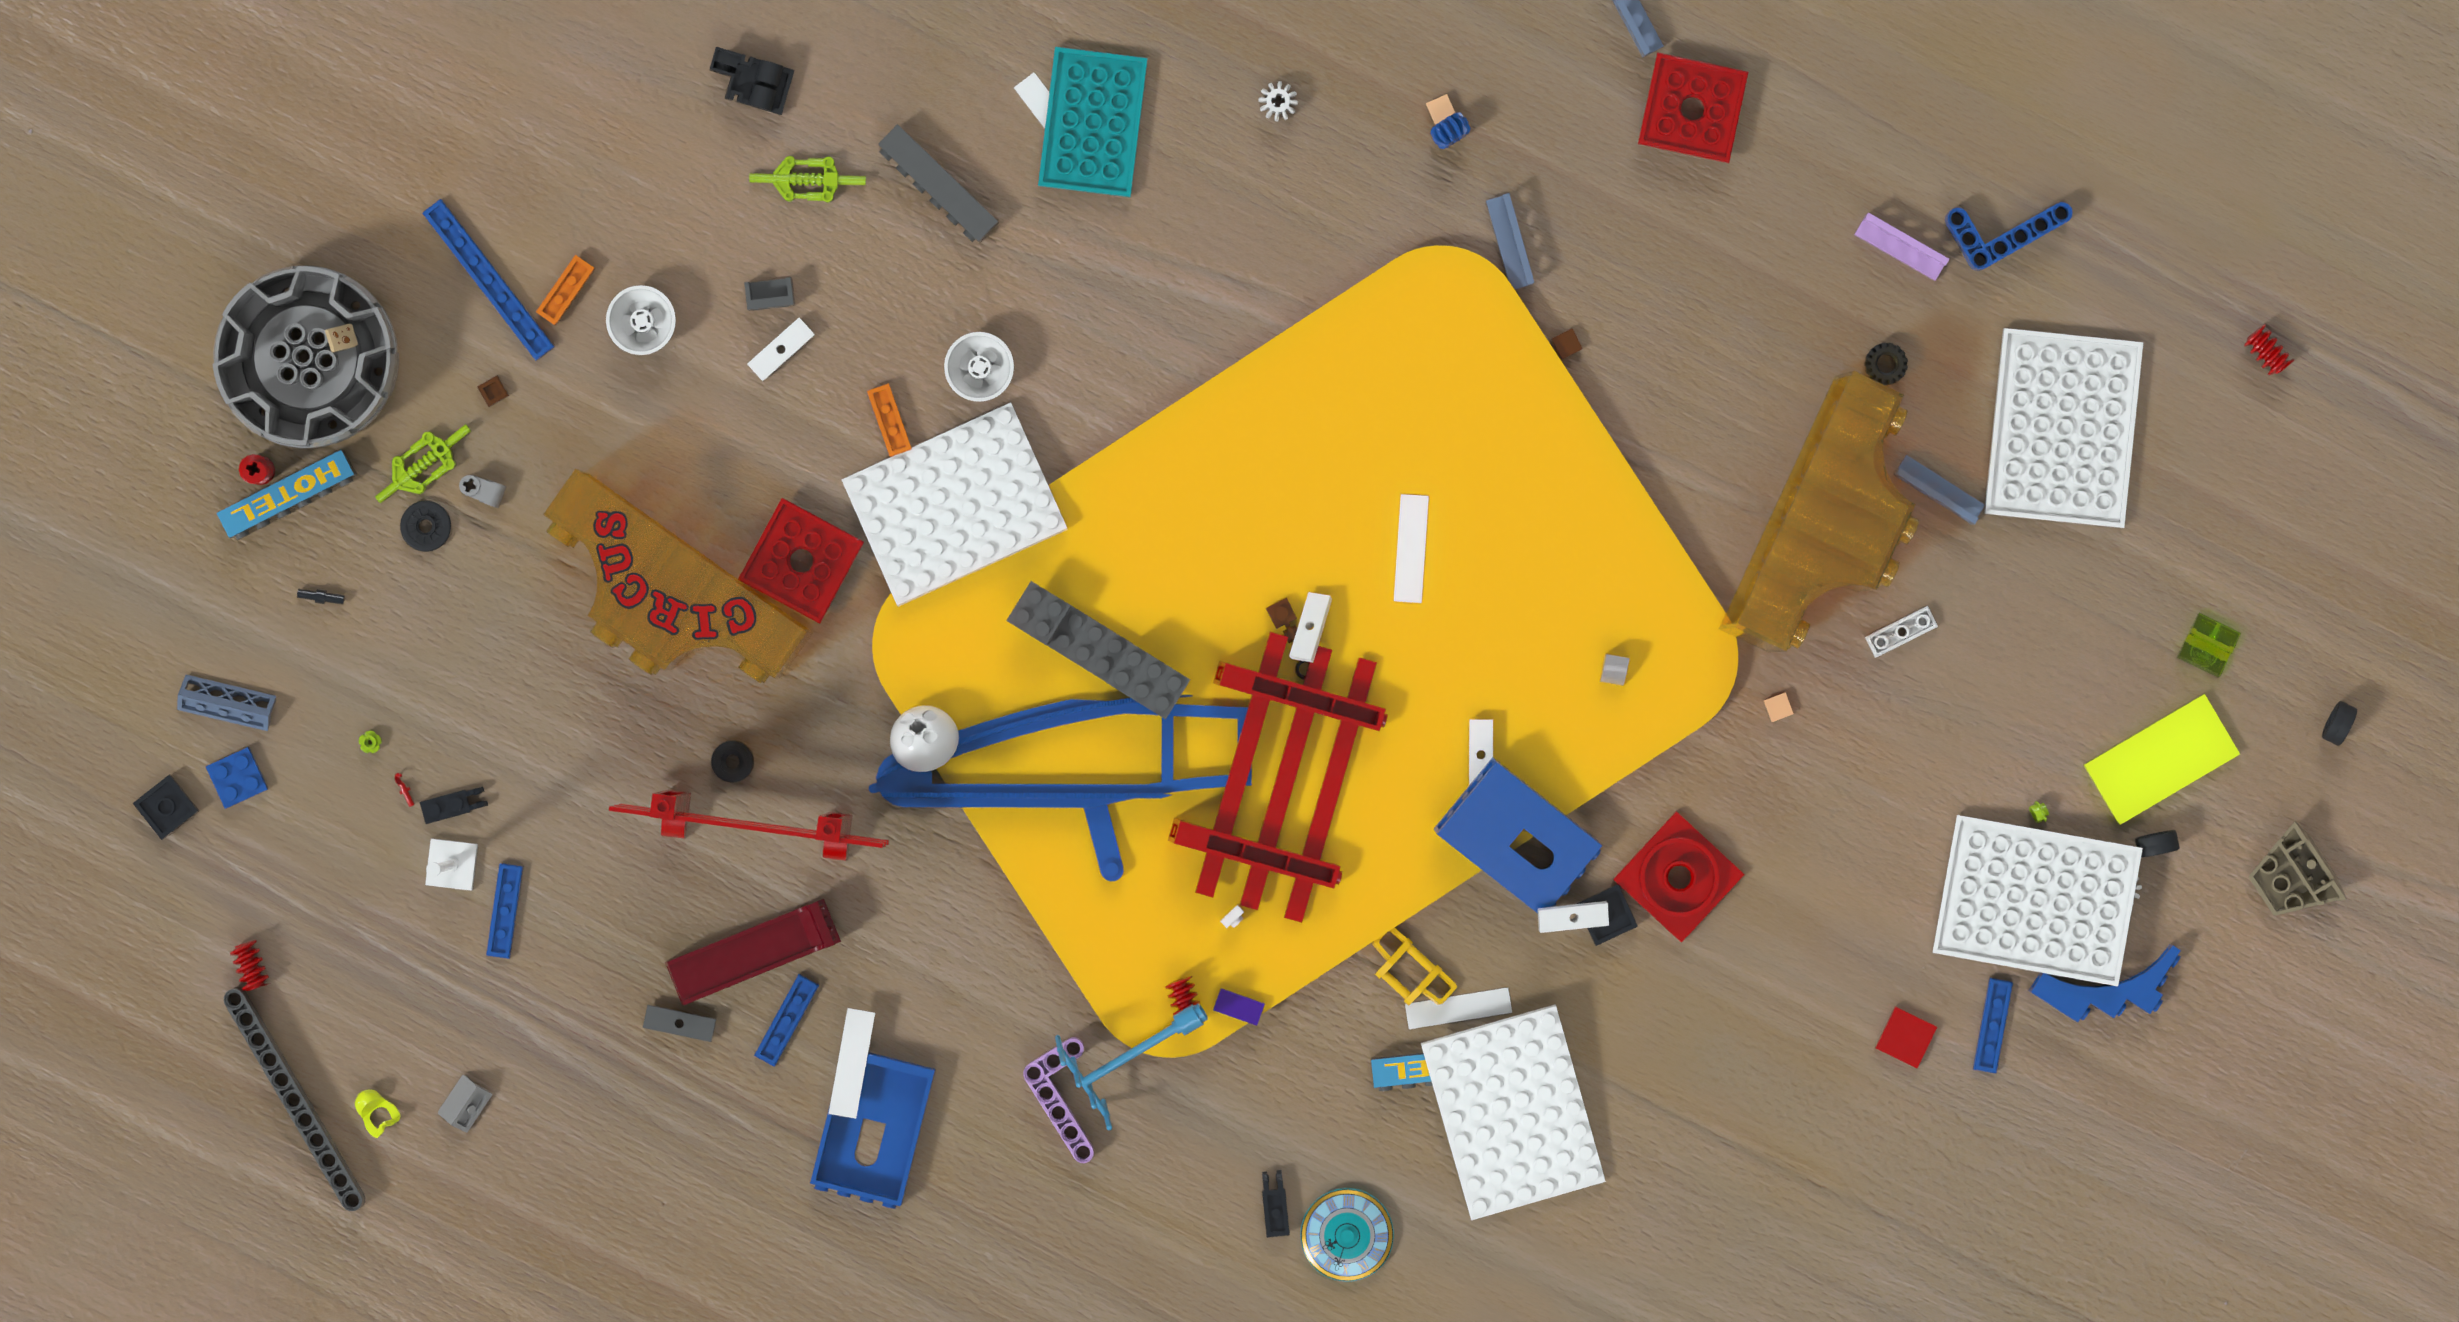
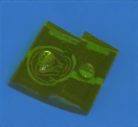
M2198 613L2177 658L2219 678L2229 656L2234 651L2241 633Z

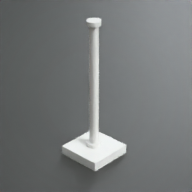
M431 839L425 885L472 891L478 844Z

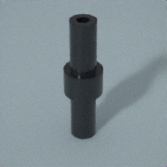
M298 589L297 598L315 600V603L319 604L328 602L344 605L345 595L327 593V590L320 589L316 591Z

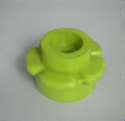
M366 731L364 735L362 734L359 737L360 749L363 752L376 753L380 749L382 739L374 731Z
M2035 801L2034 805L2029 807L2033 819L2036 823L2046 822V816L2049 815L2046 805Z

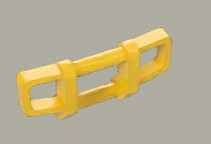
M1396 928L1389 932L1403 943L1391 956L1379 943L1384 935L1372 942L1376 950L1386 960L1374 975L1386 981L1404 998V1002L1408 1006L1421 993L1437 1005H1441L1457 988V985L1442 971L1440 966H1435L1412 945L1413 942L1409 938H1406ZM1405 951L1429 972L1412 992L1388 972ZM1437 975L1450 987L1441 999L1426 989Z

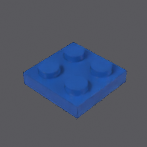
M250 747L206 766L225 809L268 790Z

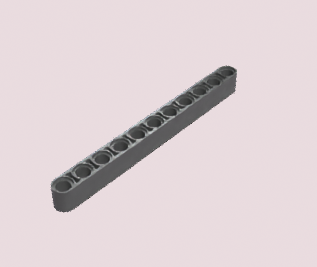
M241 988L228 990L223 1000L226 1008L340 1203L348 1211L358 1210L365 1203V1195L254 1004L246 991H242ZM233 992L241 996L239 1005L233 1004L230 1000ZM244 1013L252 1015L253 1022L251 1025L244 1024L242 1020ZM256 1033H261L264 1036L265 1041L263 1045L255 1043L254 1036ZM268 1053L276 1056L275 1065H269L266 1062V1055ZM280 1073L287 1075L288 1083L286 1085L279 1084L277 1077ZM292 1093L300 1097V1103L297 1106L292 1105L289 1101V1096ZM303 1113L309 1114L312 1118L309 1126L301 1122ZM315 1133L322 1135L324 1139L321 1146L313 1142ZM326 1154H332L335 1157V1164L333 1166L325 1163L324 1157ZM338 1174L346 1176L347 1183L345 1186L337 1183L336 1177ZM350 1194H355L359 1198L357 1206H352L348 1202Z

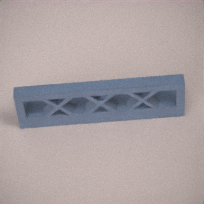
M1612 0L1642 58L1664 47L1639 0Z
M1510 193L1486 200L1508 281L1514 289L1533 285L1535 282Z
M1905 455L1893 474L1971 525L1977 522L1979 519L1977 517L1985 506L1908 455Z
M185 675L178 693L177 710L268 731L276 696ZM188 684L200 687V690L195 692L186 689ZM219 690L223 695L215 697L211 696L209 692ZM240 695L244 696L246 700L237 702L232 697ZM258 701L269 702L267 709L258 707L255 703Z

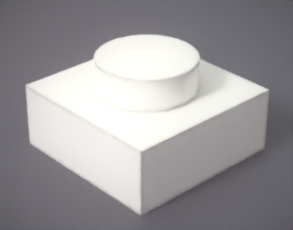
M1236 905L1220 922L1226 928L1230 925L1234 928L1244 919L1241 916L1244 911Z

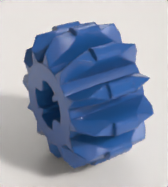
M1454 113L1432 127L1430 134L1435 144L1440 149H1445L1469 134L1471 127L1462 113Z

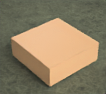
M1447 94L1426 103L1434 125L1455 113Z
M1786 692L1763 700L1771 722L1794 714Z

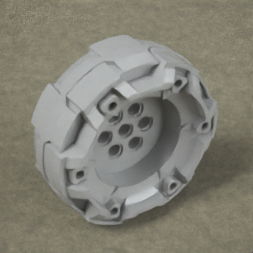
M292 266L274 270L242 288L230 301L222 314L224 317L219 323L213 349V371L218 389L233 414L247 428L269 441L295 448H318L342 442L367 427L384 408L388 397L392 395L399 369V353L397 352L398 345L394 328L389 316L378 300L364 286L345 274L316 266ZM358 301L360 303L359 309L354 310L352 307L353 303ZM345 324H352L358 345L347 350L331 352L325 330ZM295 328H300L302 337L294 341L291 337V332ZM322 332L325 335V341L321 345H316L314 337L317 333ZM279 346H284L287 350L286 356L279 359L276 356V349ZM303 350H307L310 354L309 360L305 363L299 360V354ZM325 355H331L333 358V363L329 367H324L322 364V358ZM379 367L383 370L381 376H377L375 373ZM287 368H292L294 370V377L287 381L283 376L284 371ZM311 372L316 373L318 378L314 385H309L306 380L307 375ZM262 408L266 410L265 416L261 414ZM335 420L337 427L331 429L330 422Z

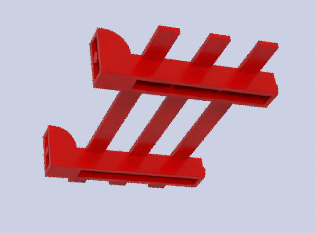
M1270 632L1258 672L1219 661L1213 684L1251 694V699L1214 827L1209 829L1174 818L1168 841L1206 853L1195 893L1214 897L1225 858L1251 865L1239 904L1247 908L1258 910L1269 871L1294 877L1295 880L1284 918L1302 923L1313 883L1334 889L1336 884L1339 885L1342 878L1341 866L1320 859L1358 727L1362 726L1380 731L1381 727H1385L1388 714H1385V708L1365 703L1377 662L1358 657L1346 698L1321 690L1332 649L1318 646L1313 663L1309 662L1303 685L1277 678L1288 637ZM1272 700L1296 707L1258 842L1231 834L1269 702ZM1314 713L1338 719L1340 723L1301 855L1276 848L1313 716Z
M675 790L652 793L651 807L622 803L609 806V811L662 819L661 836L685 839L687 822L812 838L824 841L823 858L847 861L849 844L884 848L886 845H889L890 841L850 835L853 815L828 812L818 816L817 830L689 813L691 793Z

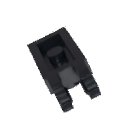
M479 787L468 791L462 790L421 801L420 806L425 824L472 812L471 810L488 806V802L484 800L470 805L467 797L482 794V792H485L484 788Z
M1276 1170L1278 1189L1269 1190L1268 1185L1269 1175L1267 1171L1262 1172L1264 1188L1262 1196L1267 1238L1290 1235L1282 1170Z

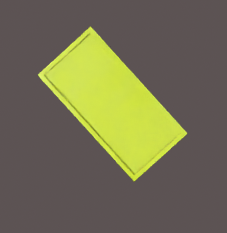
M2202 694L2083 765L2118 825H2121L2240 755L2208 698L2205 694Z

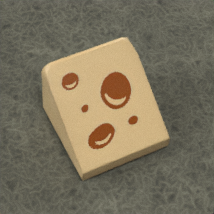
M345 324L325 330L331 352L347 350L358 345L352 324Z

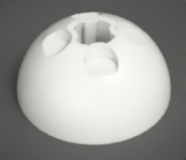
M640 285L624 289L611 301L606 314V326L613 342L622 350L635 355H646L660 350L671 339L675 329L676 317L671 302L662 292L649 286Z
M973 332L960 337L952 344L945 358L944 370L949 385L958 395L971 401H987L999 396L1008 387L1013 376L1014 362L1009 348L1001 339L989 333Z
M917 706L905 711L895 721L890 734V747L897 762L903 767L917 772L931 771L947 763L954 755L959 741L958 729L953 719L943 710L933 706Z

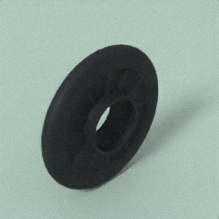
M419 501L409 506L403 513L400 530L403 539L410 547L418 551L429 552L440 548L448 540L451 532V520L447 511L438 503ZM424 519L432 523V529L428 533H423L419 528L420 522Z

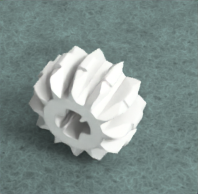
M1278 81L1277 89H1274L1273 84L1269 83L1268 86L1271 92H1268L1266 89L1261 90V93L1267 96V98L1260 97L1258 99L1260 103H1267L1260 107V111L1269 109L1266 118L1269 119L1272 113H1274L1276 122L1279 121V114H1282L1283 119L1287 120L1288 115L1285 111L1291 114L1295 113V110L1289 105H1298V101L1290 100L1297 93L1295 91L1287 93L1291 87L1289 84L1286 85L1284 90L1281 89V81ZM1276 96H1282L1281 100H1285V103H1281L1280 107H1275V103L1272 104V100H1275Z

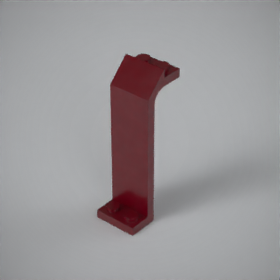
M821 899L665 962V965L681 1004L686 1005L784 964L831 947L841 942L826 902L824 899Z

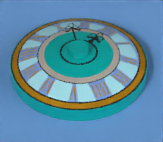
M1339 1188L1321 1195L1310 1205L1301 1225V1244L1306 1258L1322 1275L1337 1281H1357L1372 1275L1385 1263L1393 1245V1225L1386 1208L1373 1195L1356 1188Z

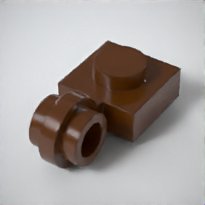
M1285 598L1267 607L1266 610L1276 629L1285 625L1286 630L1283 633L1288 637V643L1294 642L1297 627L1295 625L1291 627L1289 622L1297 619L1288 599Z

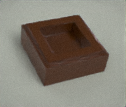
M1573 328L1551 339L1561 360L1583 349Z
M498 375L477 386L488 407L509 397Z

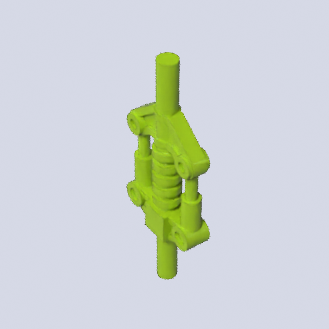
M787 156L773 174L750 173L749 182L773 183L787 202H792L794 199H807V201L831 203L834 200V194L838 189V185H866V176L839 175L835 167V161L831 157L800 160ZM795 165L824 167V175L822 173H818V175L815 173L811 175L809 173H805V175L803 173L790 174V171ZM790 184H799V186L803 184L805 186H809V184L811 186H815V184L822 186L824 184L823 192L800 194L794 193L790 188Z
M465 424L445 441L435 436L432 432H425L422 438L410 446L411 449L402 456H395L393 458V482L375 496L378 502L382 503L398 489L423 494L427 485L435 479L438 480L446 472L456 467L451 447L470 433L471 429ZM428 444L432 451L429 450L427 455L424 454L422 459L419 458L418 462H414L413 466H409L406 471L405 459L413 453L416 454ZM437 458L443 463L423 483L412 479L413 477L416 478L418 473L421 474L423 469L426 470L428 465L431 466L433 461L436 462Z

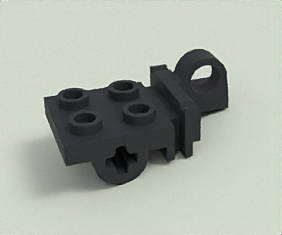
M716 47L709 70L731 76L724 99L732 101L734 96L737 95L736 102L782 115L795 70L751 56L748 62H746L745 54Z

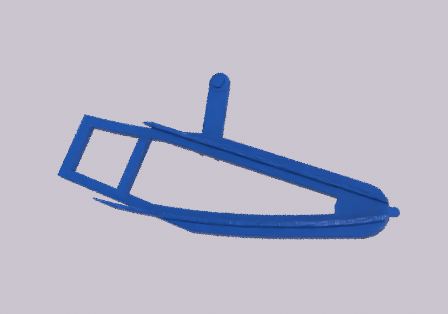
M1181 695L1180 698L1193 697V695ZM1132 698L1113 701L1065 700L1009 714L959 730L958 746L951 758L1019 736L1076 722L1121 714H1158ZM1175 704L1167 719L1162 718V781L1158 783L932 784L931 771L917 772L909 770L900 765L892 754L885 758L878 768L876 775L877 783L871 784L869 791L871 793L880 792L884 799L900 807L1084 808L1100 872L1106 880L1117 881L1122 877L1124 868L1108 804L1137 798L1162 799L1172 796L1166 793L1226 786L1228 775L1173 780L1174 716L1238 719L1239 740L1248 707ZM1252 765L1246 786H1252Z

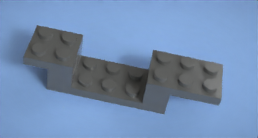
M1032 581L1006 620L1164 719H1167L1190 681L1189 678Z

